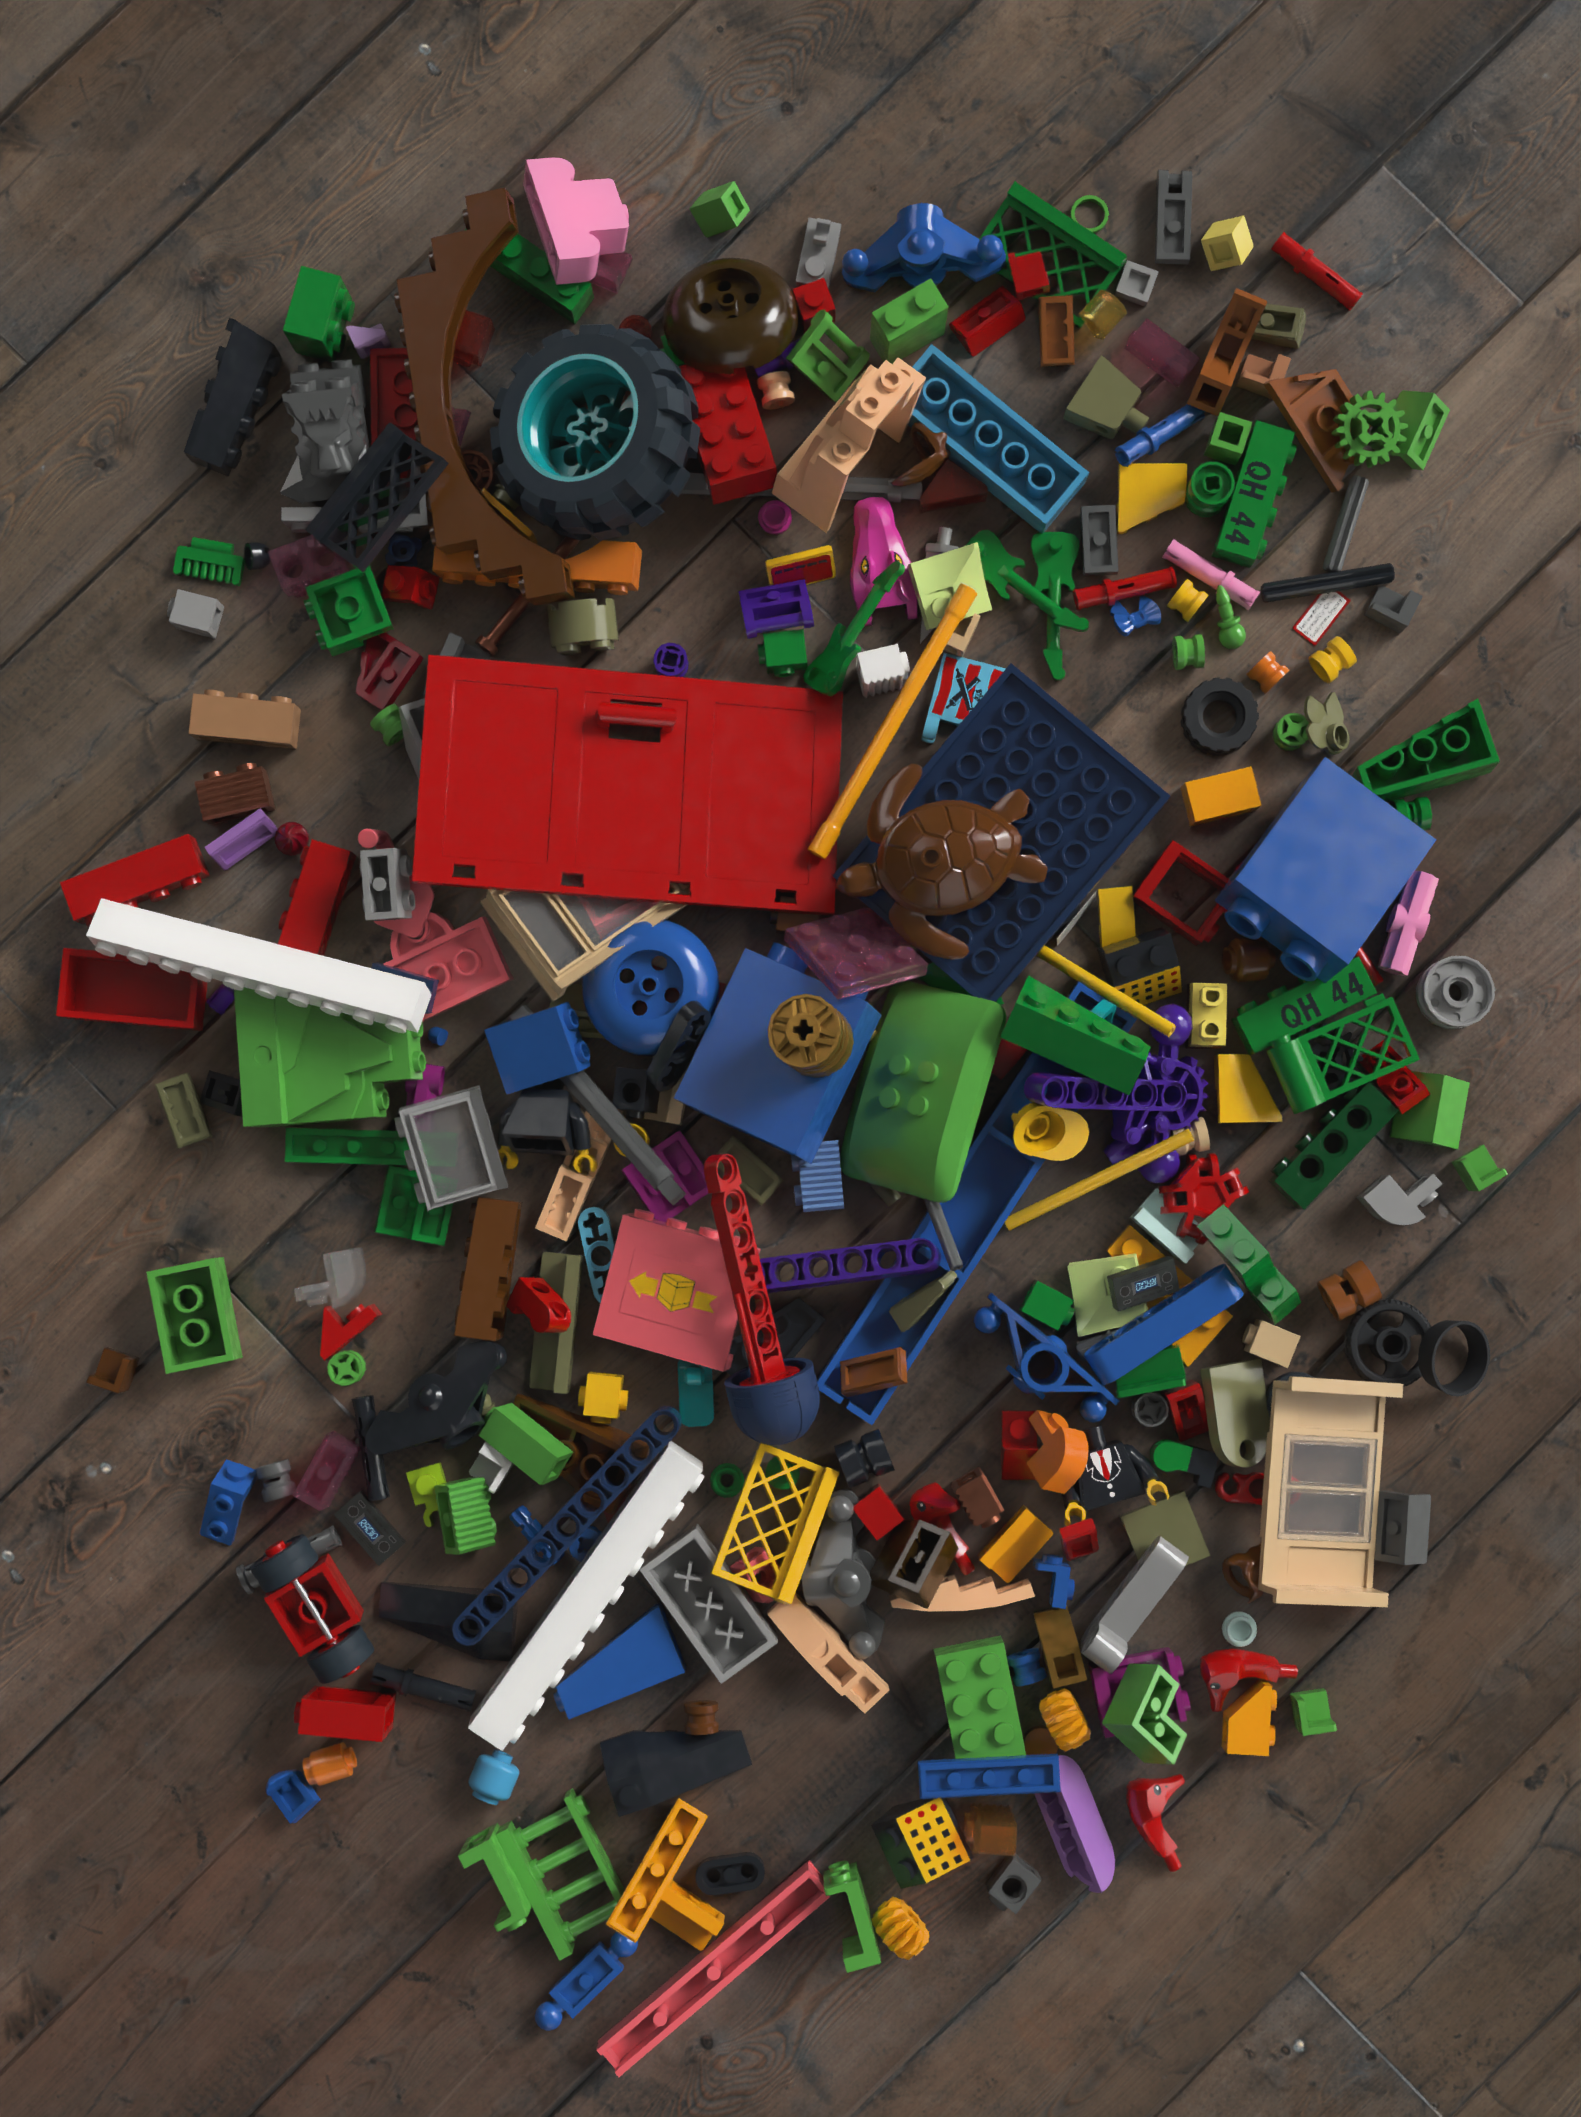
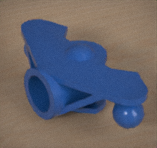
M918 203L901 209L897 213V222L865 252L860 249L848 250L842 260V276L847 285L874 293L890 277L902 276L906 283L914 288L930 278L935 285H938L944 279L946 272L957 270L974 282H978L999 272L1005 265L1006 254L1002 241L997 236L986 235L978 239L944 218L943 212L938 206Z
M991 1292L988 1294L987 1298L993 1303L990 1307H982L976 1312L974 1324L982 1333H993L1001 1324L1000 1315L1003 1312L1005 1313L1017 1371L1010 1365L1005 1369L1013 1375V1382L1019 1390L1026 1394L1035 1393L1042 1400L1046 1396L1042 1392H1098L1096 1395L1087 1396L1080 1404L1081 1416L1084 1420L1092 1423L1099 1422L1105 1417L1108 1401H1111L1114 1405L1120 1402L1067 1353V1345L1063 1340L1055 1335L1046 1336ZM1015 1322L1037 1340L1028 1342L1021 1348ZM1039 1351L1050 1353L1055 1362L1053 1372L1043 1379L1034 1378L1028 1372L1029 1360ZM1069 1367L1088 1383H1065L1069 1375Z

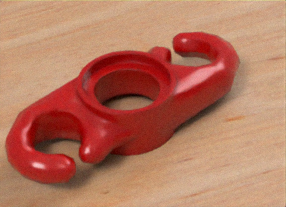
M1224 1472L1218 1476L1215 1482V1491L1217 1496L1225 1502L1262 1505V1497H1252L1249 1493V1485L1255 1479L1264 1480V1473L1233 1474L1232 1478L1237 1483L1238 1488L1232 1494H1228L1224 1490V1483L1230 1478V1475ZM1291 1475V1481H1299ZM1292 1492L1289 1504H1294L1298 1501L1301 1493Z

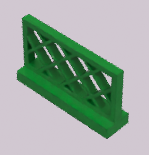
M1014 181L1007 192V197L979 239L986 235H995L999 239L1001 238L1006 254L1007 270L1002 268L997 274L1012 284L1013 280L1008 262L1005 237L1025 233L1028 251L1017 253L1015 257L1038 251L1042 254L1052 252L1055 270L1047 271L1048 277L1057 275L1060 293L1050 296L1085 294L1087 307L1079 318L1073 314L1074 325L1081 329L1116 275L1120 273L1126 264L1127 255ZM1009 208L1021 215L1022 228L1009 231L1003 230L1002 218ZM1026 219L1035 225L1027 226ZM999 224L1000 233L992 234ZM1043 229L1049 233L1051 246L1031 249L1028 232ZM1054 237L1062 243L1055 245ZM1073 249L1077 252L1079 264L1059 268L1056 250ZM1082 256L1091 262L1083 263ZM1098 266L1108 273L1102 284L1087 287L1084 269ZM1080 270L1083 288L1064 292L1061 274ZM1097 291L1090 301L1089 292ZM1041 294V295L1033 296V298L1036 299L1037 301H1039V300H1038L1039 297H1048V296H1045L1044 294Z

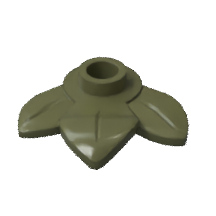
M1331 692L1328 695L1324 704H1321L1312 696H1307L1304 703V714L1309 722V725L1306 727L1309 741L1316 748H1323L1329 755L1341 753L1349 745V732L1343 724L1344 715L1335 692Z

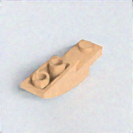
M795 1593L791 1604L785 1605L776 1602L767 1611V1615L807 1662L841 1696L846 1695L862 1712L866 1713L889 1691L888 1684L862 1659L854 1657L848 1646L840 1639V1634L811 1606H808L806 1601L797 1593Z

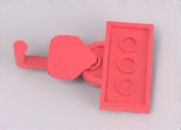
M363 829L358 834V842L364 848H395L386 831ZM412 875L409 876L410 890L415 895V909L412 911V918L374 921L377 925L393 930L390 942L393 959L384 963V965L439 980L432 1013L425 1014L422 1022L513 980V976L487 918L480 917L455 929L448 919L439 913L430 912L435 897L433 888L429 884L412 883Z

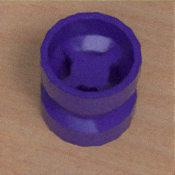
M665 643L656 650L654 665L658 675L686 676L689 663L686 652L680 645Z

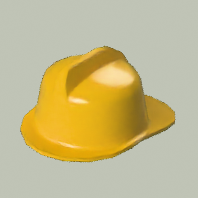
M1032 1102L1025 1105L1018 1113H1012L1011 1119L1014 1122V1145L1023 1154L1053 1161H1064L1073 1158L1081 1152L1088 1141L1089 1128L1086 1120L1081 1114L1072 1110L1052 1108Z

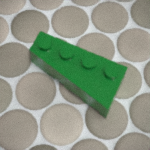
M1475 699L1457 712H1452L1427 729L1415 733L1404 742L1394 745L1357 766L1352 777L1385 802H1390L1391 800L1408 797L1491 773L1500 760L1479 699Z
M1029 975L1000 1036L1009 1042L1127 1095H1130L1151 1048L1139 1037L1130 1035Z

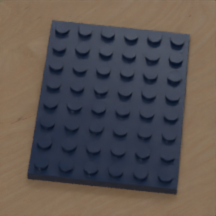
M1010 663L923 767L922 777L899 814L900 818L919 806L942 800H962L991 809L1002 797L1016 789H1021L1029 797L1030 801L1026 816L1011 824L1017 828L1022 836L1020 855H1036L1047 866L1045 881L1041 883H1025L1007 878L1003 885L988 900L975 908L954 915L925 916L926 920L932 925L964 942L968 946L969 953L962 959L950 960L932 956L922 950L920 951L972 996L994 1002L1000 999L1171 798L1166 791L1012 663ZM866 836L833 877L838 880L843 871L861 862L874 863L880 844L870 841L869 837ZM879 889L873 896L857 897L893 927L889 920V911L895 902L883 889Z

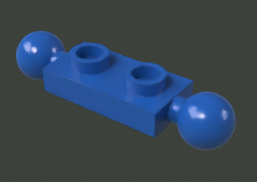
M615 1932L611 1938V1946L609 1948L599 1941L550 1989L549 1994L555 2001H547L538 2006L535 2012L537 2025L545 2031L556 2029L562 2022L564 2011L573 2019L623 1971L624 1965L618 1958H626L633 1955L637 1950L638 1940L634 1943Z

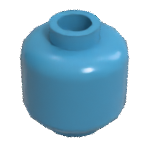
M494 1749L492 1755H480L468 1780L469 1786L474 1790L472 1796L492 1805H498L499 1801L509 1799L519 1776V1769L511 1763L513 1756Z

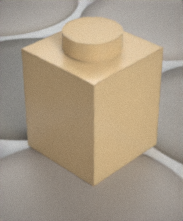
M1256 1319L1254 1325L1250 1323L1247 1326L1242 1342L1246 1344L1244 1351L1288 1368L1301 1336L1263 1320Z

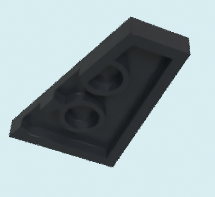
M800 1298L795 1299L773 1313L783 1359L794 1358L825 1321V1318ZM760 1329L757 1335V1341L759 1346L761 1347L764 1338L763 1332ZM742 1334L733 1338L729 1353L734 1355L731 1368L726 1370L730 1375L749 1367Z

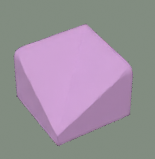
M382 324L371 328L346 326L354 347L362 359L370 356V349L388 348L391 345Z

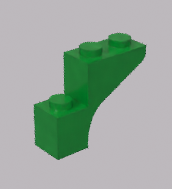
M1224 1204L1197 1225L1202 1235L1245 1286L1252 1300L1275 1325L1301 1304L1297 1290L1274 1266L1269 1252Z

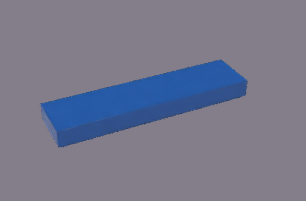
M1058 1754L918 1761L920 1799L1061 1792Z

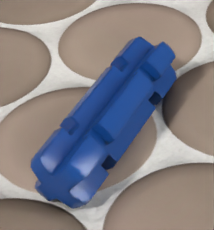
M521 1505L510 1514L509 1518L516 1527L520 1526L522 1528L521 1533L530 1542L543 1527L536 1518L533 1520L530 1517L532 1515L530 1511ZM536 1543L535 1549L538 1553L541 1551L544 1554L543 1558L546 1559L552 1556L551 1547L547 1543ZM564 1553L551 1566L555 1565L558 1561H560L563 1558Z

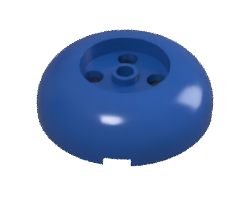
M667 920L653 927L647 921L632 925L612 939L608 945L609 948L624 947L583 976V1001L594 1027L614 1046L642 1056H655L678 1011L690 1001L700 1002L710 1012L712 1019L719 1000L720 983L718 970L708 948L694 933L679 924ZM625 923L609 932L605 937L601 939L600 942L611 936L613 933H615L628 923ZM657 956H663L667 960V966L661 971L655 970L652 967V961ZM624 969H631L634 972L635 977L631 983H623L620 980V973ZM648 979L656 982V987L651 992L643 989L644 982ZM669 988H675L679 991V999L674 1003H670L665 999V992ZM644 1001L647 1004V1011L644 1015L634 1014L632 1008L635 1002ZM685 1042L681 1043L675 1050L683 1046Z

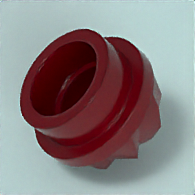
M297 822L284 823L275 833L276 847L285 855H299L304 847L309 844V834L305 827Z

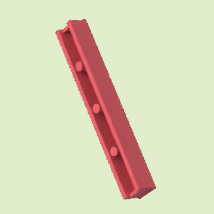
M808 1860L597 2041V2052L600 2055L603 2054L614 2067L615 2074L618 2077L623 2075L829 1899L831 1895L826 1896L824 1892L823 1875Z

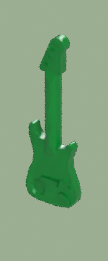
M981 530L965 545L978 542L984 579L992 584L1002 599L1005 601L1010 600V596L1006 592L1007 586L1010 585L1052 617L1055 626L1078 632L1088 630L1089 621L1086 618H1079L1066 607L1062 609L1014 572L1018 567H1025L1024 560L1007 553L1001 541L993 532Z
M1040 532L1033 535L1031 540V551L1038 570L1035 588L1041 593L1042 591H1047V597L1061 607V586H1066L1070 592H1073V589H1075L1072 567L1077 559L1080 546L1079 539L1071 533L1044 532L1042 534ZM1047 614V640L1043 656L1052 678L1059 682L1064 679L1066 674L1062 668L1063 650L1060 649V627L1055 626L1054 619Z
M899 561L893 562L873 580V588L847 629L841 623L836 625L825 650L806 669L803 676L806 684L827 696L835 695L842 688L848 666L857 656V653L861 651V647L853 643L884 594L891 590L897 578L904 573L905 566Z

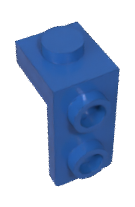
M226 1459L210 1486L200 1529L201 1536L229 1546L232 1545L243 1502L257 1479L255 1469Z

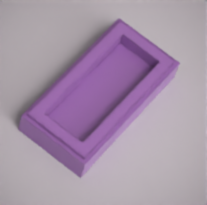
M260 808L205 846V849L211 858L225 871L273 838L278 828Z

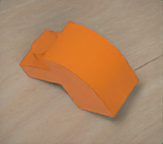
M1036 1410L1029 1420L1043 1445L1027 1462V1465L1041 1489L1065 1494L1085 1470L1089 1452L1084 1431L1069 1428L1067 1421L1061 1415Z

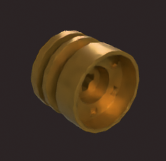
M810 994L792 996L782 1002L771 1015L768 1026L769 1045L779 1059L801 1075L814 1078L829 1076L841 1069L849 1059L854 1044L852 1028L845 1016L823 998ZM809 1026L813 1029V1033L807 1034L805 1040L801 1037V1033L807 1032Z

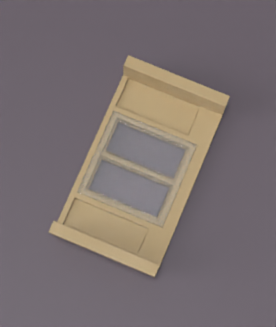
M1289 1376V1381L1273 1380L1270 1430L1267 1432L1260 1524V1537L1262 1539L1258 1590L1273 1595V1603L1388 1607L1389 1593L1372 1587L1386 1397L1403 1398V1384Z

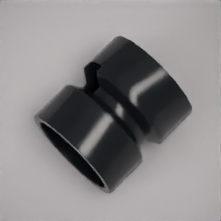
M879 1428L862 1435L858 1444L850 1439L834 1446L850 1488L867 1482L869 1473L882 1476L895 1471Z

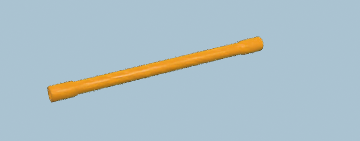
M959 584L945 609V614L827 820L821 825L811 842L808 851L824 860L827 858L840 835L842 826L958 624L964 619L975 600L977 592L971 587Z

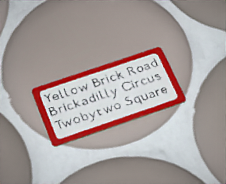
M1340 591L1318 594L1293 626V630L1316 646L1349 604L1350 599Z

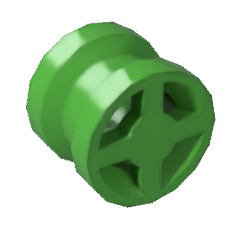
M1195 634L1192 638L1184 639L1182 636L1173 637L1172 654L1175 670H1183L1186 666H1194L1196 669L1204 668L1205 646L1202 634Z
M397 704L387 706L370 722L372 729L379 731L383 735V742L387 746H392L404 738Z
M1299 713L1285 715L1274 726L1272 737L1275 744L1285 751L1298 749L1308 740L1306 727L1309 725V722L1305 716Z
M345 1350L339 1352L328 1363V1375L335 1384L349 1386L358 1382L364 1376L366 1362L363 1356L356 1351Z

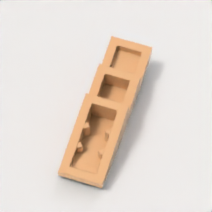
M585 1111V1117L589 1124L592 1146L588 1151L589 1155L596 1158L598 1163L595 1172H591L590 1162L585 1158L581 1162L582 1173H578L573 1166L575 1158L579 1155L578 1150L574 1151V1155H566L535 1229L566 1242L611 1143V1138L587 1111Z
M954 1574L943 1578L928 1609L896 1595H889L893 1608L928 1612L983 1609L1035 1597L1028 1578L996 1589L991 1576L959 1587Z

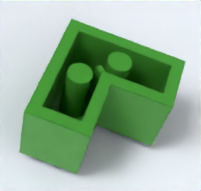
M1129 1664L1102 1724L1142 1762L1174 1765L1187 1734L1167 1716V1712L1180 1684L1158 1664Z

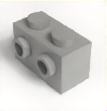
M386 848L360 851V874L363 884L362 905L365 912V920L384 921L412 918V911L415 909V895L410 890L409 876L412 875L413 864L411 857L407 854V849Z

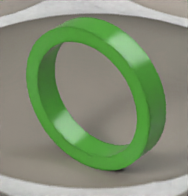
M1086 195L1079 198L1073 204L1070 218L1077 222L1075 210L1081 203L1087 201L1097 203L1104 212V220L1095 228H1086L1095 234L1105 227L1109 211L1106 203L1101 198Z

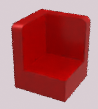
M1038 251L1015 257L1014 252L1008 254L1009 267L1018 300L1050 292V283L1041 252Z
M879 1483L873 1487V1491L853 1505L854 1512L877 1541L904 1520L902 1513Z

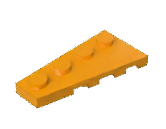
M1128 1225L1106 1250L1110 1257L1136 1253L1139 1265L1166 1257L1131 1225ZM1175 1265L1179 1288L1181 1289L1193 1280ZM1172 1294L1148 1301V1310ZM1226 1309L1171 1344L1172 1346L1180 1345L1183 1363L1186 1367H1189L1233 1317Z

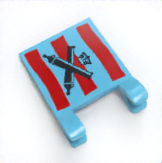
M944 653L921 740L933 744L940 721L959 726L1006 668Z

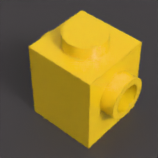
M592 1371L587 1374L586 1386H580L578 1406L584 1407L583 1415L591 1416V1422L611 1424V1418L618 1419L620 1411L627 1410L629 1391L623 1390L624 1375Z

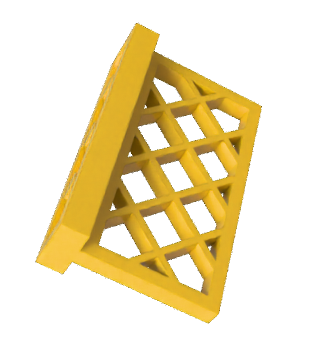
M759 1443L710 1574L770 1597L782 1604H791L840 1472L829 1467H822L773 1446ZM764 1453L777 1457L783 1471L766 1478L760 1466ZM785 1461L795 1464V1466L788 1468ZM800 1467L814 1472L810 1485L798 1491L790 1472ZM758 1473L761 1481L753 1484L756 1474ZM785 1474L793 1494L776 1501L768 1481ZM763 1484L770 1504L753 1511L748 1495L751 1489ZM807 1492L805 1499L802 1502L800 1494ZM795 1497L800 1509L798 1518L785 1524L778 1504ZM744 1506H746L748 1514L741 1516ZM773 1507L780 1527L763 1534L755 1514ZM750 1517L758 1537L741 1544L735 1530L738 1522ZM795 1524L792 1534L790 1535L787 1527ZM783 1530L788 1545L785 1552L773 1557L765 1537ZM733 1538L736 1546L728 1550ZM760 1540L768 1559L751 1567L743 1547ZM738 1550L746 1569L736 1574L721 1570L725 1556ZM783 1557L778 1569L775 1560ZM770 1563L776 1575L772 1588L769 1589L759 1585L753 1570ZM748 1573L751 1581L741 1578L740 1576Z

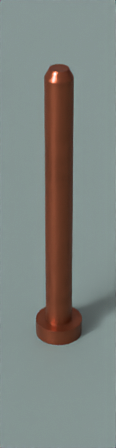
M565 537L553 554L566 559L579 543V540ZM520 593L485 637L480 635L475 643L483 651L494 657L499 650L496 647L497 643L530 604V601Z

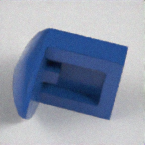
M297 1769L277 1772L269 1778L266 1784V1794L272 1797L290 1824L297 1823L321 1800L312 1786L309 1785L302 1772Z

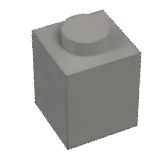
M178 589L176 597H172L168 604L167 616L170 618L169 622L176 629L216 639L224 606L215 598Z

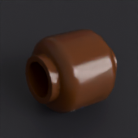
M1235 938L1222 952L1223 970L1237 982L1264 980L1269 975L1270 969L1274 968L1276 962L1274 950L1269 948L1268 943L1263 938Z

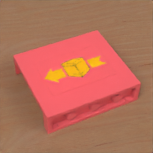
M635 1209L634 1214H623L593 1335L722 1372L730 1369L734 1355L729 1353L738 1317L718 1231L707 1227H700L699 1231L686 1228L687 1222L674 1218H667L666 1222L655 1220L654 1213L641 1209ZM734 1236L736 1246L740 1243V1236Z

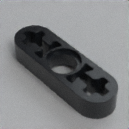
M690 1001L678 1011L646 1072V1079L659 1092L671 1089L679 1081L711 1021L710 1012L698 1001ZM685 1042L683 1046L675 1050L681 1043Z

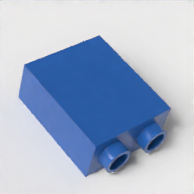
M1324 757L1302 780L1214 901L1227 910L1224 914L1225 920L1237 933L1249 939H1258L1262 936L1281 950L1283 953L1280 956V960L1283 966L1293 975L1306 981H1314L1318 978L1323 983H1326L1351 962L1433 846L1436 839L1328 758Z
M773 942L767 957L745 948L674 1099L706 1116L812 1164L882 1015L865 1001L871 986L848 973L833 969L826 984L804 974L810 959L791 948ZM810 994L823 998L845 1016L852 1028L854 1044L851 1055L841 1069L829 1076L814 1078L801 1075L779 1059L769 1045L768 1026L771 1015L782 1002L792 996ZM808 1026L807 1032L801 1033V1037L806 1040V1035L812 1034L813 1029Z

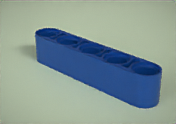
M1218 1265L1090 1347L1084 1353V1357L1102 1385L1109 1384L1233 1305L1243 1297L1244 1292L1227 1265Z

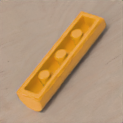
M680 1798L676 1800L605 1925L632 1942H637L708 1817L706 1814Z

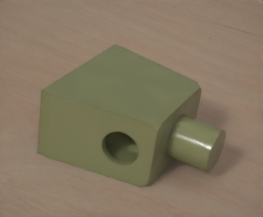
M1102 355L1067 406L1063 419L1108 439H1113L1122 425L1136 434L1146 426L1150 418L1134 408L1142 393L1141 390Z

